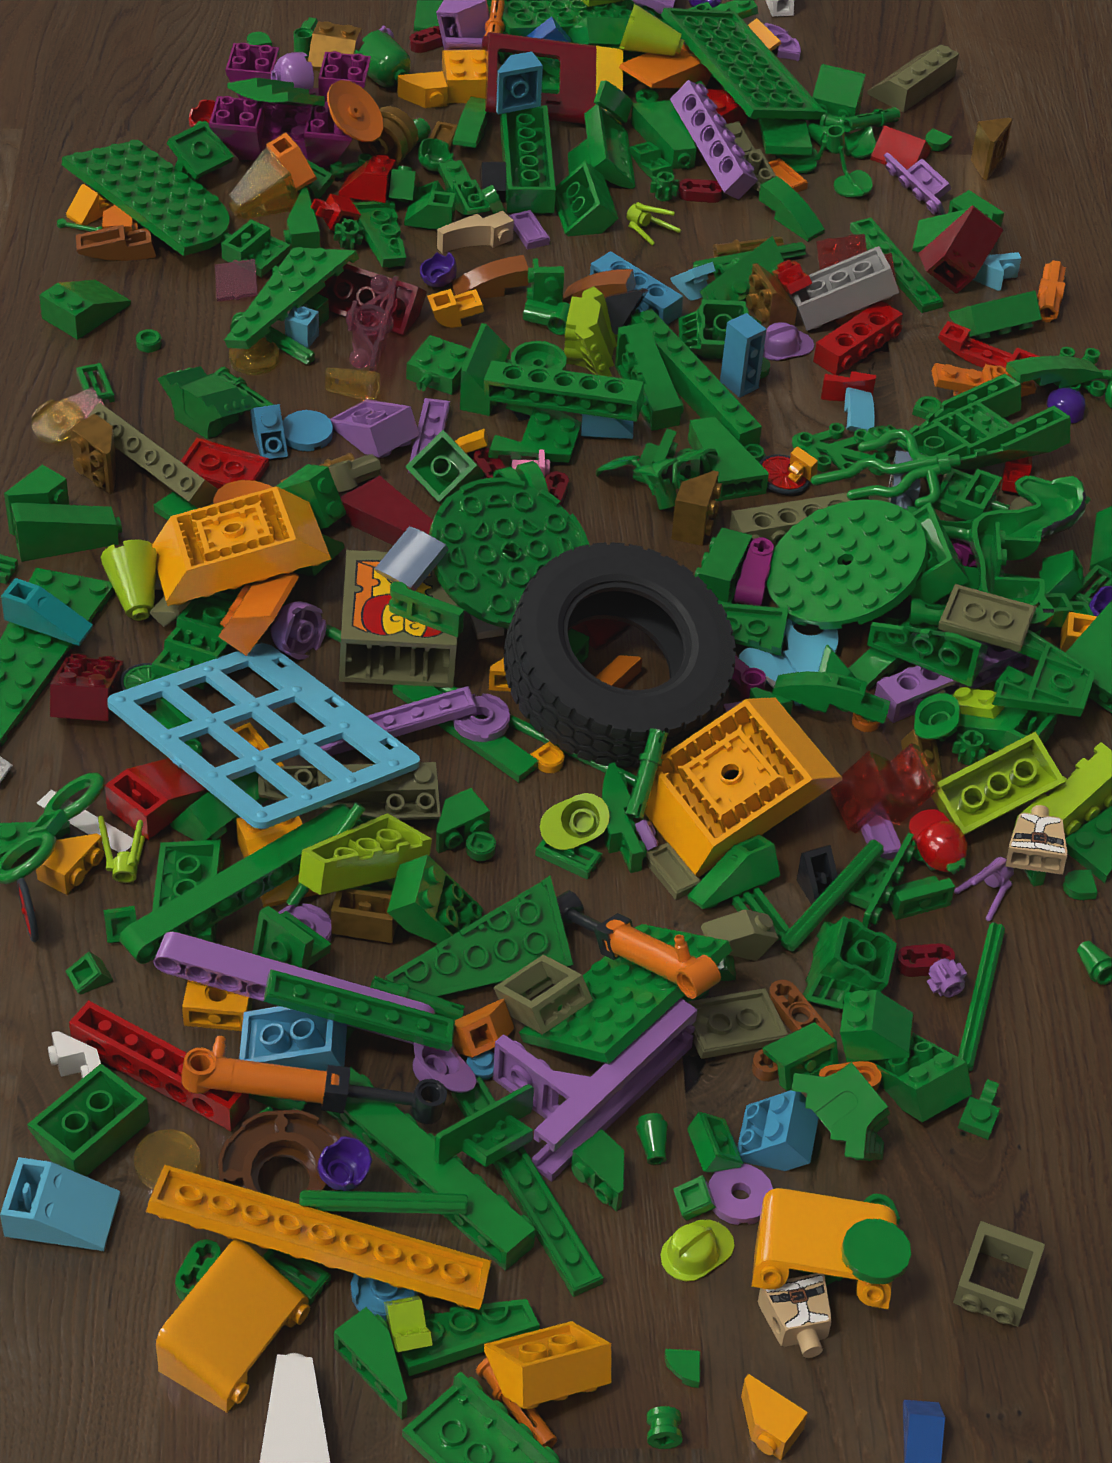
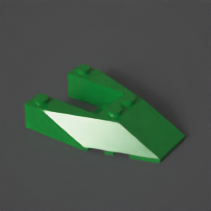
M1003 374L943 401L941 408L937 412H930L926 416L924 423L920 426L915 425L909 431L914 435L919 452L923 455L935 456L944 452L948 453V457L959 455L961 465L951 468L972 470L1049 453L1069 444L1071 417L1057 407L1052 406L1022 421L1011 424L1004 417H1008L1021 410V384L1007 374ZM898 439L897 445L908 452L906 442Z

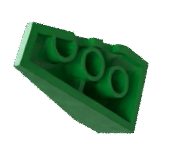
M877 622L871 624L867 643L870 647L969 687L972 686L981 671L988 646L956 633Z

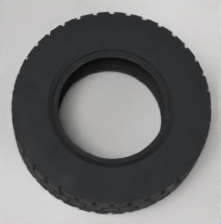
M606 542L593 543L590 547L588 544L579 546L574 551L570 549L561 553L558 557H554L533 576L526 586L506 634L504 645L505 677L508 687L511 688V695L515 703L519 704V710L524 717L530 719V724L539 733L542 732L547 740L554 745L556 743L560 745V749L571 755L575 753L578 758L589 762L594 760L596 764L609 766V763L615 762L617 767H629L630 765L639 767L641 763L639 756L640 753H644L650 728L662 730V733H668L662 755H664L711 722L731 684L736 659L735 638L732 636L733 629L730 620H726L727 614L722 604H718V598L711 589H707V585L698 576L695 577L691 570L684 565H678V561L668 556L663 557L661 553L649 548L645 550L637 545L629 544V546H625V543L611 542L610 545H607ZM594 619H612L630 624L647 634L659 646L669 667L670 680L660 686L645 690H627L602 682L589 673L574 655L569 643L568 630L577 624Z

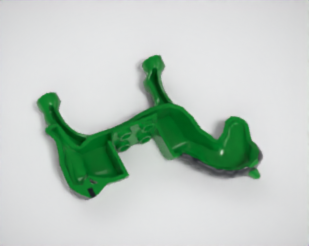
M1034 476L1019 478L1015 482V489L1023 499L1033 504V506L1018 510L984 512L968 521H945L940 519L950 540L965 542L969 545L980 577L977 590L1036 606V612L1029 628L1032 632L1044 629L1050 624L1054 616V608L1044 595L1045 581L1041 578L1004 577L1001 565L1006 566L1007 560H1019L1030 556L1037 550L1041 540L1069 530L1085 512L1086 504L1090 502L1091 498L1086 496L1082 481L1074 476L1061 477L1052 481ZM907 506L906 510L913 513L919 508ZM910 598L909 624L920 625L925 623L938 628L946 605L930 604L920 598Z

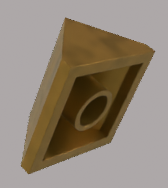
M1011 118L978 121L971 161L984 180H988L1005 158L1013 120Z

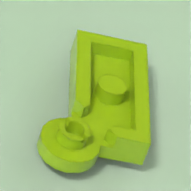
M960 687L953 694L959 702L961 714L995 719L1005 708L1004 706L992 705L996 692L992 690Z

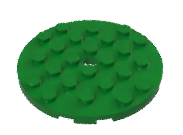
M503 477L480 479L460 487L458 491L450 497L448 496L442 503L429 531L430 536L446 544L449 549L433 569L445 592L457 605L472 616L488 624L509 629L520 598L533 576L554 557H558L561 553L570 549L574 551L576 547L589 545V541L573 513L570 515L559 504L560 500L542 488L539 491L527 486L525 481ZM509 548L515 551L517 557L513 559V557L503 553L504 549Z
M852 500L814 511L813 514L792 526L782 537L773 551L770 562L771 567L768 579L766 580L767 588L777 608H787L788 619L800 625H819L820 629H841L843 624L856 621L860 625L892 610L917 586L916 580L921 573L925 572L928 563V542L919 521L909 511L896 504L881 500ZM842 560H844L845 562H847V561H852V562H851L850 564H848V565H844V564L842 563Z

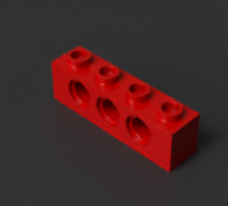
M882 300L876 302L817 341L813 362L833 375H838L844 370H848L853 364L866 358L869 353L877 348H881L884 343L900 334L903 313Z

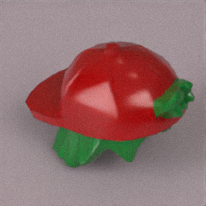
M936 809L921 811L910 819L909 831L914 834L912 846L916 847L914 859L925 862L930 871L939 870L951 872L954 875L960 869L965 868L968 846L965 836L958 825L951 822L943 812Z

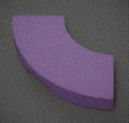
M765 23L764 25L782 43L775 48L777 57L799 61L801 48L797 39L788 35V31Z

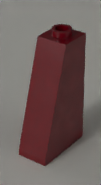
M381 476L340 497L346 511V515L340 518L341 521L393 546L409 526L429 535L433 519Z

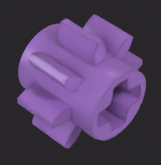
M941 959L930 967L928 974L931 978L927 980V983L933 993L938 992L940 996L953 997L964 989L965 981L963 978L967 973L961 963L956 964L954 960Z

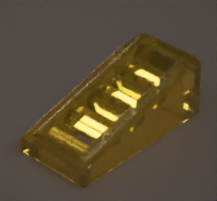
M327 367L325 370V390L363 401L367 399L375 401L380 392V373ZM335 378L339 379V384L335 383Z

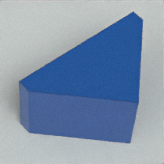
M552 16L526 36L571 42L570 37Z
M903 1401L904 1463H941L945 1415L939 1402Z

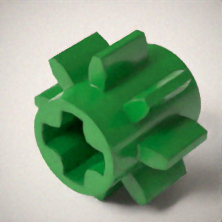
M663 171L659 172L657 177H652L650 193H655L656 199L669 201L672 199V196H677L679 180H674L672 173Z
M344 218L342 224L336 223L334 241H338L341 248L353 250L356 244H362L364 228L359 227L357 220Z
M968 730L963 735L957 734L956 741L953 743L952 753L958 754V762L972 765L985 758L990 744L983 742V734L975 730Z

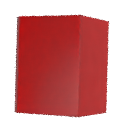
M884 125L870 160L886 165L887 162L884 155L888 152L908 170L919 160H925L931 153L932 148L926 140Z

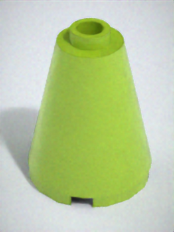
M634 4L619 49L674 56L675 52L680 53L684 40L680 39L681 33Z
M140 539L123 541L124 546L115 548L113 544L105 549L101 555L104 570L126 615L137 621L145 620L149 617L150 611L154 607L156 549L152 547V543Z

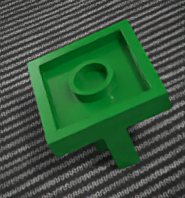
M207 121L169 138L167 142L169 148L178 158L174 169L192 176L194 180L231 163L234 158L226 145L209 128Z
M266 906L259 912L252 954L308 970L310 965L330 953L332 943L288 911L279 914L270 906Z

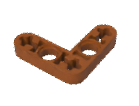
M777 980L771 984L769 996L781 1020L792 1033L815 1022L833 1037L830 1027L792 982ZM803 1013L808 1016L809 1020L798 1022L793 1019L792 1015ZM763 1049L755 1053L752 1063L753 1075L761 1081L768 1082L779 1078L777 1064L763 1053Z

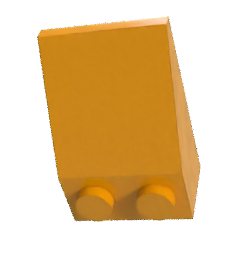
M300 816L265 829L254 828L241 817L237 818V841L243 857L251 855L301 826L303 823ZM299 874L262 895L260 898L264 908L266 906L272 907L287 903V899L299 884ZM309 889L304 898L316 895L318 893H315L311 891V889Z

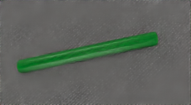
M995 922L989 924L958 1054L959 1058L967 1062L968 1072L973 1070L1005 932L1004 925Z

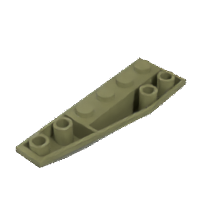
M420 762L416 770L318 809L328 810L340 803L346 804L351 809L356 802L365 808L361 815L364 818L375 819L389 813L399 820L440 819L436 762ZM347 764L343 766L353 773L374 764ZM313 765L279 766L308 790L332 781ZM257 773L259 797L277 801L288 798Z

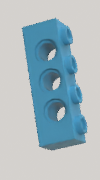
M610 251L591 263L590 275L616 269H633L636 282L634 290L641 288L649 290L638 307L639 312L652 309L667 325L681 316L683 296L615 253Z

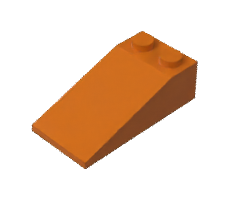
M685 42L680 53L675 52L674 56L645 53L621 63L619 67L650 88H681L687 80L692 82L701 80L706 88L711 77V72L706 66L701 64L699 58L689 50Z

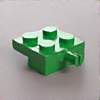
M252 219L233 234L225 231L221 241H224L221 243L223 260L260 277H263L291 251L290 244L271 236V228Z
M429 335L407 362L406 379L416 382V387L419 390L425 391L427 387L452 395L461 384V369L470 349Z
M951 468V473H947L940 485V497L933 504L934 509L967 521L976 518L984 512L1010 510V505L996 501L1002 477L977 469L974 475H970Z

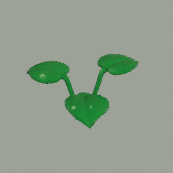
M831 125L826 129V140H822V146L818 154L813 147L812 155L776 154L777 159H782L797 173H807L817 167L816 161L821 159L827 147L831 153L840 154L844 175L837 177L834 181V190L839 195L860 197L869 194L872 190L871 177L862 170H855L849 173L844 156L845 154L846 156L851 155L854 158H864L872 155L876 141L871 126L845 137L844 127Z
M711 448L692 450L673 459H664L654 464L642 466L637 460L640 459L639 455L624 456L600 466L596 470V476L598 477L604 470H611L624 465L636 466L633 472L641 474L652 495H655L659 510L675 506L677 497L675 489L679 488L677 483L678 467L684 462L701 455L712 454L718 456L716 449ZM673 464L671 483L670 479H662L661 472ZM647 475L657 478L658 482L654 483L655 487Z

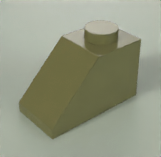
M747 909L705 922L701 926L704 936L729 941L732 952L728 955L757 961L778 940L770 916Z

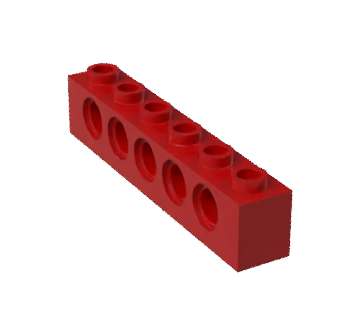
M89 1000L69 1021L71 1037L96 1048L100 1061L229 1131L233 1130L250 1109L249 1094L210 1089L205 1093L195 1094L186 1090L181 1080L186 1052Z

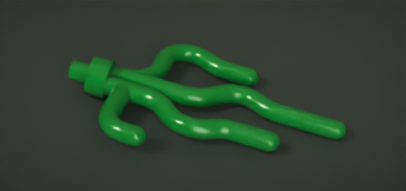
M893 429L887 431L878 439L860 443L858 450L862 453L878 450L887 446L893 440L902 439L906 442L912 461L888 464L874 457L864 458L846 469L814 475L811 478V483L817 486L856 476L866 468H874L889 475L909 472L897 486L872 485L853 489L847 492V498L849 500H856L870 496L897 497L905 493L915 480L927 477L930 494L915 500V506L921 508L929 502L932 505L935 504L940 497V485L937 475L951 473V467L959 466L961 462L959 455L948 457L947 452L936 454L935 456H925L919 452L917 441L910 431Z

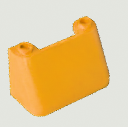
M775 1188L768 1191L762 1202L755 1244L751 1287L763 1289L780 1288L788 1279L789 1269L858 1280L857 1296L861 1302L868 1306L888 1309L892 1282L887 1284H871L859 1280L852 1274L853 1271L848 1265L846 1267L844 1264L841 1247L847 1230L862 1220L882 1219L897 1226L895 1212L888 1206L783 1188Z
M235 1239L226 1247L161 1328L156 1339L158 1370L173 1381L228 1413L235 1403H241L249 1390V1385L246 1384L247 1372L284 1325L288 1327H293L296 1323L300 1325L307 1318L310 1311L308 1297L250 1245Z

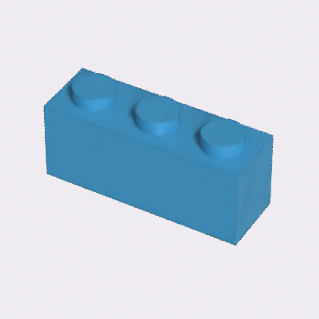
M747 313L727 322L720 382L739 398L759 388L767 331L765 327Z

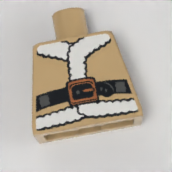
M1043 805L1034 806L1031 813L1019 814L1009 844L1005 867L1063 875L1067 858L1063 820L1059 817L1049 816V809Z
M815 1273L787 1279L782 1287L777 1289L760 1288L758 1305L779 1344L784 1347L799 1344L802 1355L805 1358L819 1355L823 1351L820 1340L828 1337L831 1326V1313L824 1274Z

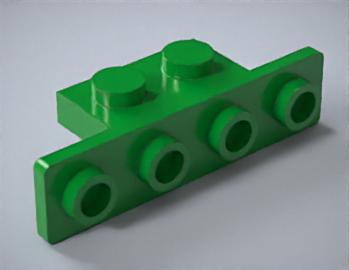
M908 832L893 862L879 857L844 896L845 901L867 909L862 922L865 927L870 928L872 924L877 925L883 912L882 904L888 905L894 892L892 887L894 882L900 883L905 871L904 863H910L916 850V847L912 846L914 834Z
M527 1084L439 1132L435 1136L434 1160L440 1164L463 1151L487 1167L533 1140V1129L519 1121V1119L532 1112L534 1087Z

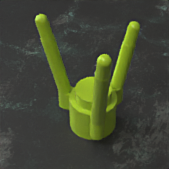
M639 202L633 204L628 209L626 216L630 222L628 226L636 230L650 245H654L655 242L640 228L647 226L650 221L677 233L681 232L680 228L657 219L649 213L654 212L674 216V211L646 206Z
M99 816V828L106 856V871H112V878L115 881L121 883L135 881L145 837L141 835L143 821H137L131 852H119L117 857L113 859L104 817Z

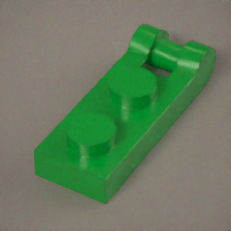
M393 582L390 585V596L392 598L389 601V611L391 613L458 637L463 631L464 609L408 589L407 585L403 582Z

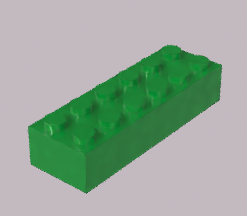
M547 105L502 113L500 133L503 162H506L505 196L507 213H519L528 210L539 214L554 213L556 188Z

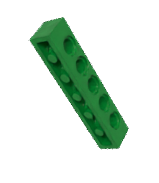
M491 360L484 378V395L487 401L637 422L644 402V381Z

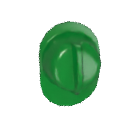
M937 693L922 700L915 711V734L920 738L935 739L941 742L955 734L960 723L958 700L953 695L947 693Z

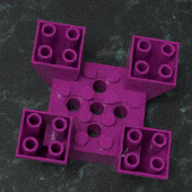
M233 43L226 66V75L230 82L252 78L271 79V72L279 59V47ZM336 51L325 52L318 77V88L313 87V89H309L310 95L325 96V106L302 107L256 101L241 96L238 93L239 98L217 96L209 128L238 159L271 162L266 144L287 133L299 146L308 161L319 167L329 168V165L337 162L351 143L352 137L340 130L333 121L328 107L327 93L330 86L339 80L351 81L364 89L371 56L344 54Z

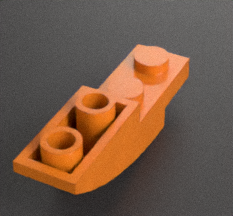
M935 363L931 370L935 387L953 390L954 396L1003 374L1013 378L1006 371V368L985 364L982 372L975 369H965ZM1034 380L1020 383L1021 397L1035 393L1036 386Z

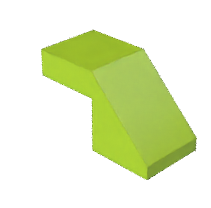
M418 1295L384 1302L393 1345L397 1352L433 1345L431 1332L426 1327L422 1299Z

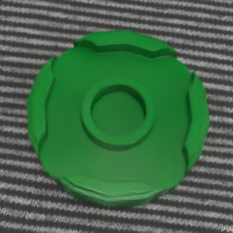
M865 1219L855 1223L847 1230L841 1247L842 1260L846 1267L848 1265L853 1271L852 1274L859 1280L871 1284L893 1282L894 1278L902 1276L906 1272L911 1258L910 1242L905 1233L893 1223L882 1219Z

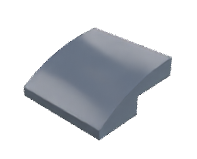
M409 526L375 567V571L391 582H403L407 585L408 589L416 591L449 549L446 544Z

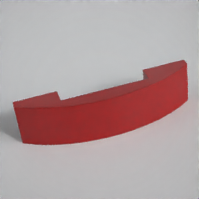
M947 321L938 336V339L956 355L981 368H984L985 364L1006 368L1007 362L1040 357L1020 348H1016L1014 353L1011 354L969 337L971 329Z

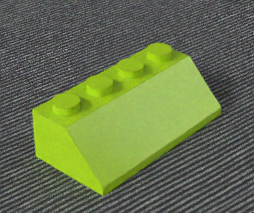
M1035 731L933 784L930 796L939 811L943 812L951 822L958 825L963 834L966 835L1064 784L1066 781Z

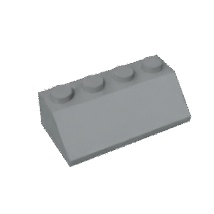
M880 246L810 274L809 276L813 284L793 293L792 297L803 324L808 331L819 328L834 319H841L856 310L865 309L880 300L890 299L893 295L898 294L899 290L892 269Z

